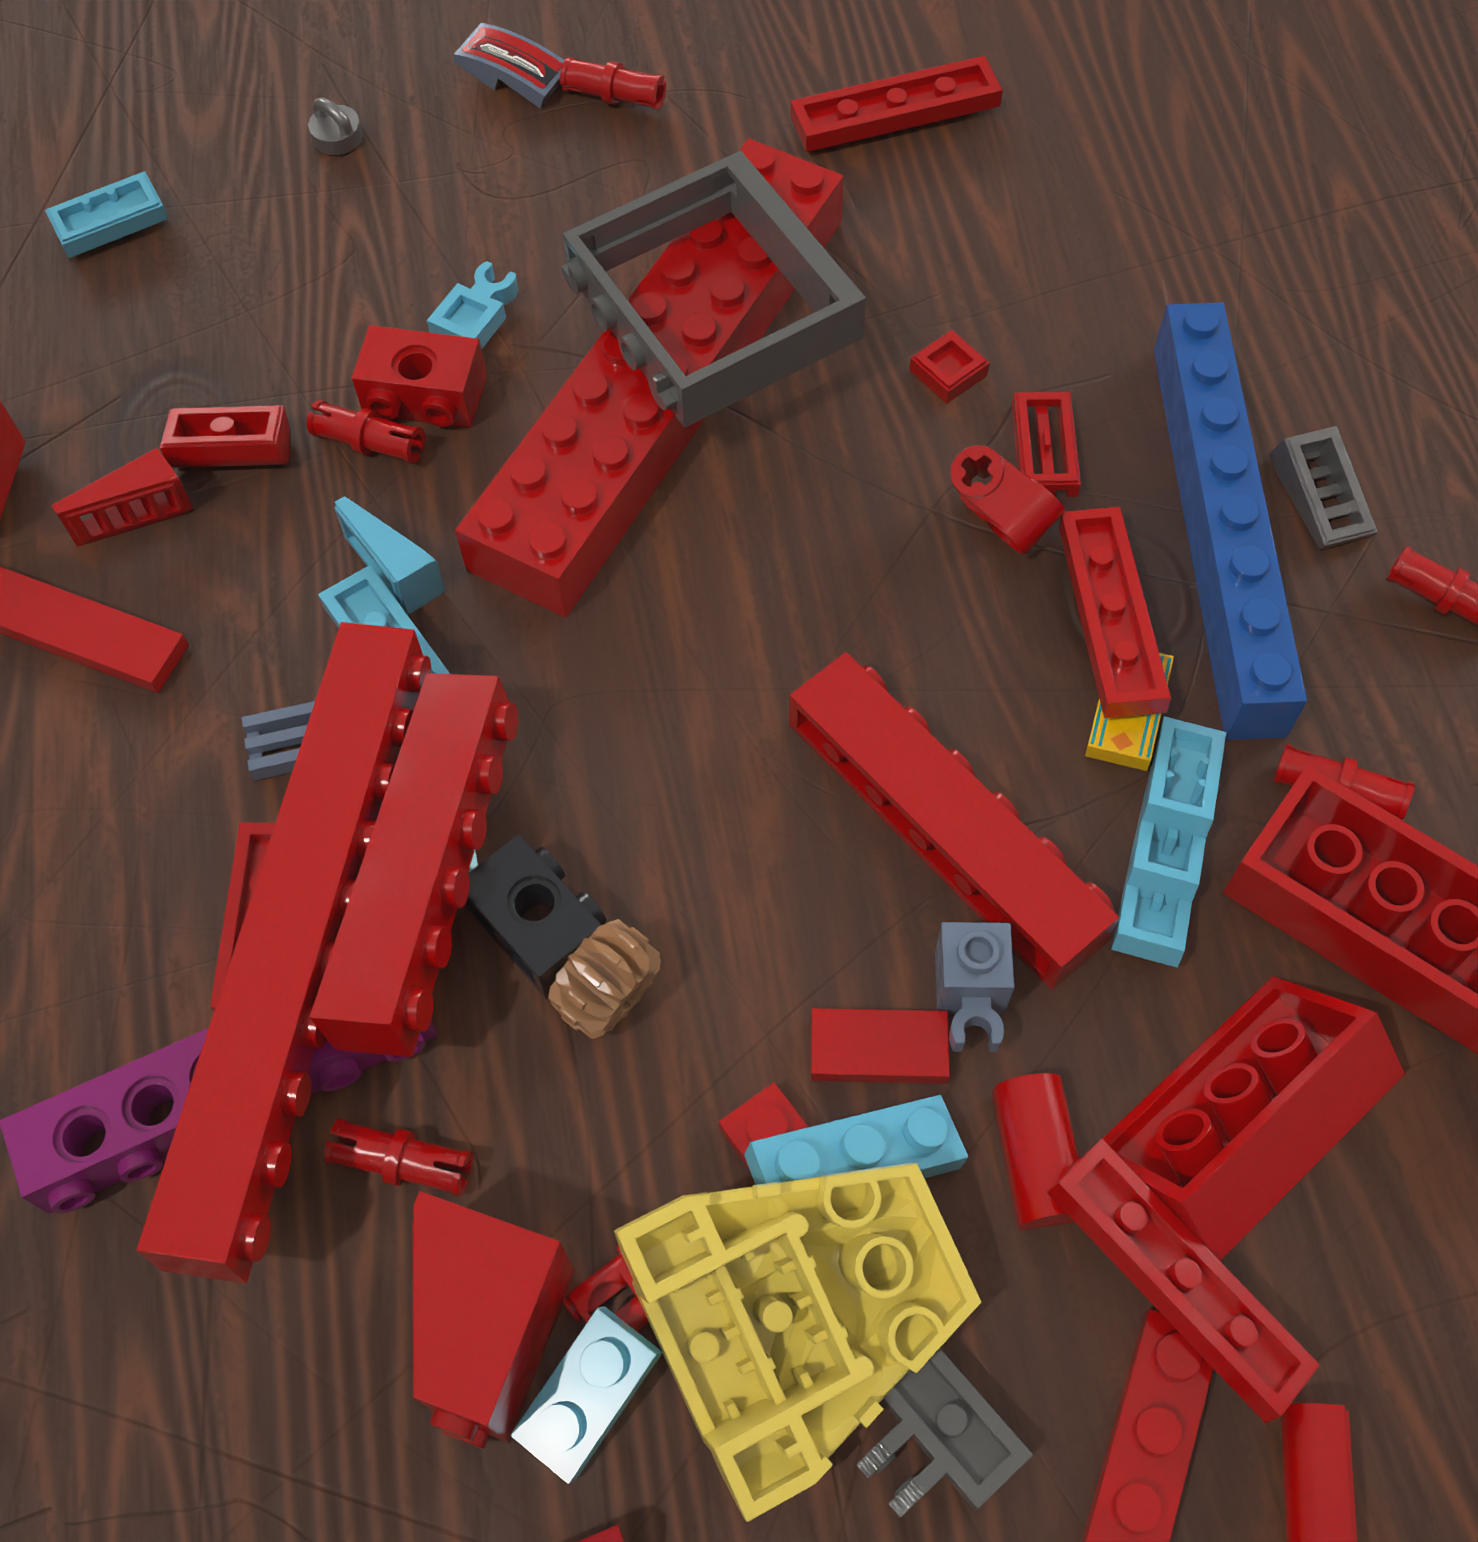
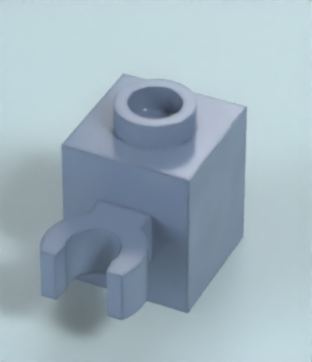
M942 922L935 949L937 1011H948V1015H955L949 1031L951 1048L954 1052H962L965 1043L964 1030L969 1026H979L988 1034L989 1052H998L1004 1037V1025L999 1015L1005 1014L1014 990L1011 924Z

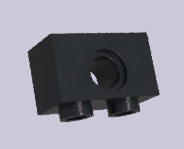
M518 834L468 872L470 887L465 907L547 1000L550 987L556 981V973L564 967L568 961V956L573 954L580 947L583 939L589 938L598 926L607 923V919L599 906L587 893L582 891L575 897L561 881L565 878V873L547 849L541 846L534 851ZM544 904L553 907L551 913L542 920L528 921L522 918L524 913L532 906Z

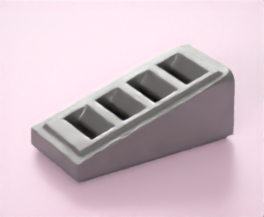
M1337 426L1285 438L1269 454L1278 478L1319 550L1372 537L1378 533ZM1315 459L1319 467L1309 469L1306 461ZM1326 478L1329 485L1316 488L1314 480ZM1336 496L1340 503L1339 505L1323 507L1321 500ZM1347 515L1352 525L1332 530L1329 519Z

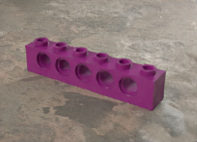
M432 1019L427 1030L420 1032L414 1055L425 1047L426 1041L439 1036ZM208 1028L1 1119L0 1127L21 1197L48 1214L51 1212L67 1213L89 1204L94 1200L95 1192L119 1181H139L157 1173L163 1167V1161L166 1160ZM326 1041L323 1048L315 1049L308 1074H310L312 1082L311 1094L321 1089L323 1091L342 1089L358 1080L361 1076V1071L385 1060L398 1062L410 1057L334 1050L329 1042ZM174 1100L170 1115L163 1122L149 1126V1119L153 1110L163 1102ZM105 1130V1139L100 1148L94 1153L83 1157V1148L86 1141L96 1132Z

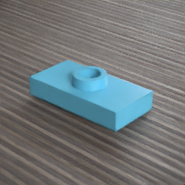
M145 171L45 210L68 258L169 219Z

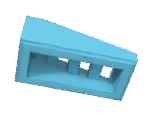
M344 496L335 501L336 506L334 509L345 539L366 566L371 565L408 615L443 594L445 586L438 562L431 555Z

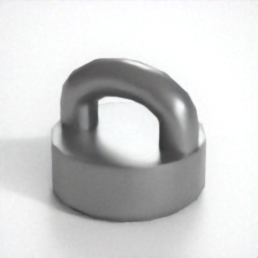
M316 98L312 104L314 114L310 117L308 123L313 145L318 151L327 155H342L354 150L361 143L363 137L358 114L352 108L345 105H336L326 98Z

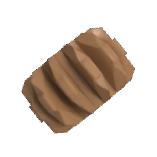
M619 919L598 926L589 938L583 939L580 947L568 956V961L564 967L556 973V981L550 987L548 999L551 1001V1005L562 1015L561 1018L573 1029L582 1031L591 1039L603 1036L606 1032L612 1031L622 1018H626L633 1006L641 1000L644 992L653 984V978L660 970V953L648 943L649 939L635 927H628Z

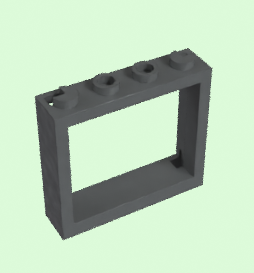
M741 150L562 233L567 264L562 265L561 269L570 289L576 294L579 292L584 294L589 301L592 315L598 326L604 332L612 331L618 339L620 351L628 366L633 371L637 369L642 371L648 379L649 388L658 406L664 411L670 408L684 428L864 337L866 297ZM732 212L815 313L685 376L606 271Z

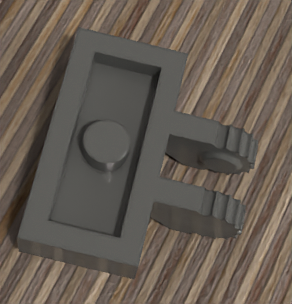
M939 1348L917 1373L909 1370L881 1400L898 1420L899 1424L856 1465L869 1478L874 1473L879 1474L896 1458V1452L911 1438L921 1447L932 1462L916 1477L911 1476L894 1492V1499L889 1503L901 1518L943 1476L949 1480L971 1508L976 1511L1033 1454Z

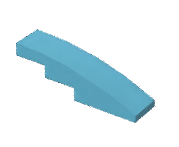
M1164 716L1135 833L1118 913L1119 920L1116 924L1111 950L1178 968L1185 952L1192 901L1200 882L1206 837L1214 819L1226 732Z

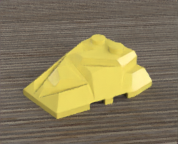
M916 1163L823 1175L821 1177L780 1183L753 1185L752 1187L710 1193L683 1195L614 1230L621 1253L633 1278L632 1284L697 1430L711 1451L722 1478L746 1522L751 1521L816 1484L832 1467L833 1464L828 1458L860 1423L867 1428L884 1410L879 1405V1402L909 1370L917 1373L981 1303L929 1187Z

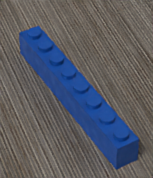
M1224 302L1170 304L1165 309L1154 347V356L1223 731L1226 732L1225 740L1287 738L1307 703V697Z

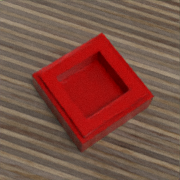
M950 330L912 356L909 371L948 404L988 376L990 362L957 333Z

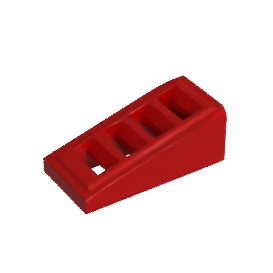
M158 448L149 451L51 505L77 547L184 514L194 508L180 479ZM92 513V517L85 521L81 520L80 516Z

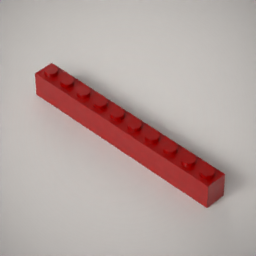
M347 622L340 623L136 1249L139 1254L162 1272L247 1284L253 1262H259L267 1250L271 1233V1222L267 1215L275 1187H282L289 1174L292 1151L288 1142L295 1118L304 1115L310 1101L312 1082L308 1073L315 1049L323 1048L327 1041L309 1016L426 673H431L430 658L423 655L415 629Z

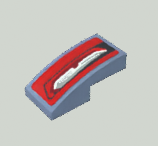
M480 23L454 53L452 61L495 91L500 83L504 82L541 109L560 85V73L564 59L522 35L498 26Z

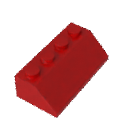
M1272 976L1102 1139L1221 1261L1405 1075V1072L1377 1012Z

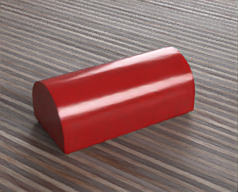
M280 405L170 409L160 450L172 468L286 465L289 461L291 450L289 422L284 406Z
M1035 1073L1014 1077L997 1084L991 1094L1018 1231L1075 1223L1047 1193L1079 1159L1062 1077L1053 1073Z
M1290 1404L1280 1417L1286 1542H1357L1349 1410H1345V1405Z

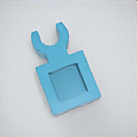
M488 261L482 263L476 269L474 274L475 284L471 289L457 283L427 319L430 333L478 338L482 350L506 319L504 305L513 301L519 290L516 273L511 271L503 281L493 283L495 280L493 265Z

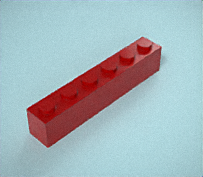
M845 652L789 695V726L984 923L1011 924L1012 951L1051 990L1056 988L1109 941L1119 916L1114 912L1113 904L1108 896L1095 884L1090 882L1084 883L1066 865L1062 852L1052 841L1045 837L1038 838L1020 821L1016 808L1004 795L998 792L992 794L975 777L972 766L960 752L955 749L947 750L931 734L927 722L919 712L909 706L904 708L888 693L885 682L873 668L867 665L862 667Z
M426 673L309 1016L334 1050L413 1057L420 1032L426 1031L430 1025L434 1006L433 988L439 968H444L450 959L452 950L451 928L457 908H462L468 898L470 887L468 872L475 850H480L485 841L487 829L485 815L491 795L497 794L502 784V758L507 741L514 740L518 729L517 707L509 701L499 676Z

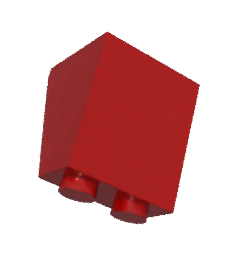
M419 1191L413 1205L412 1222L413 1399L433 1412L429 1425L442 1430L443 1434L483 1450L489 1436L509 1443L512 1437L510 1435L516 1427L563 1305L562 1298L566 1297L575 1270L560 1241Z

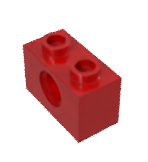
M373 325L368 327L352 375V381L361 409L369 408L376 410L383 419L387 420L396 418L427 422L439 427L451 425L472 428L487 378L478 338Z

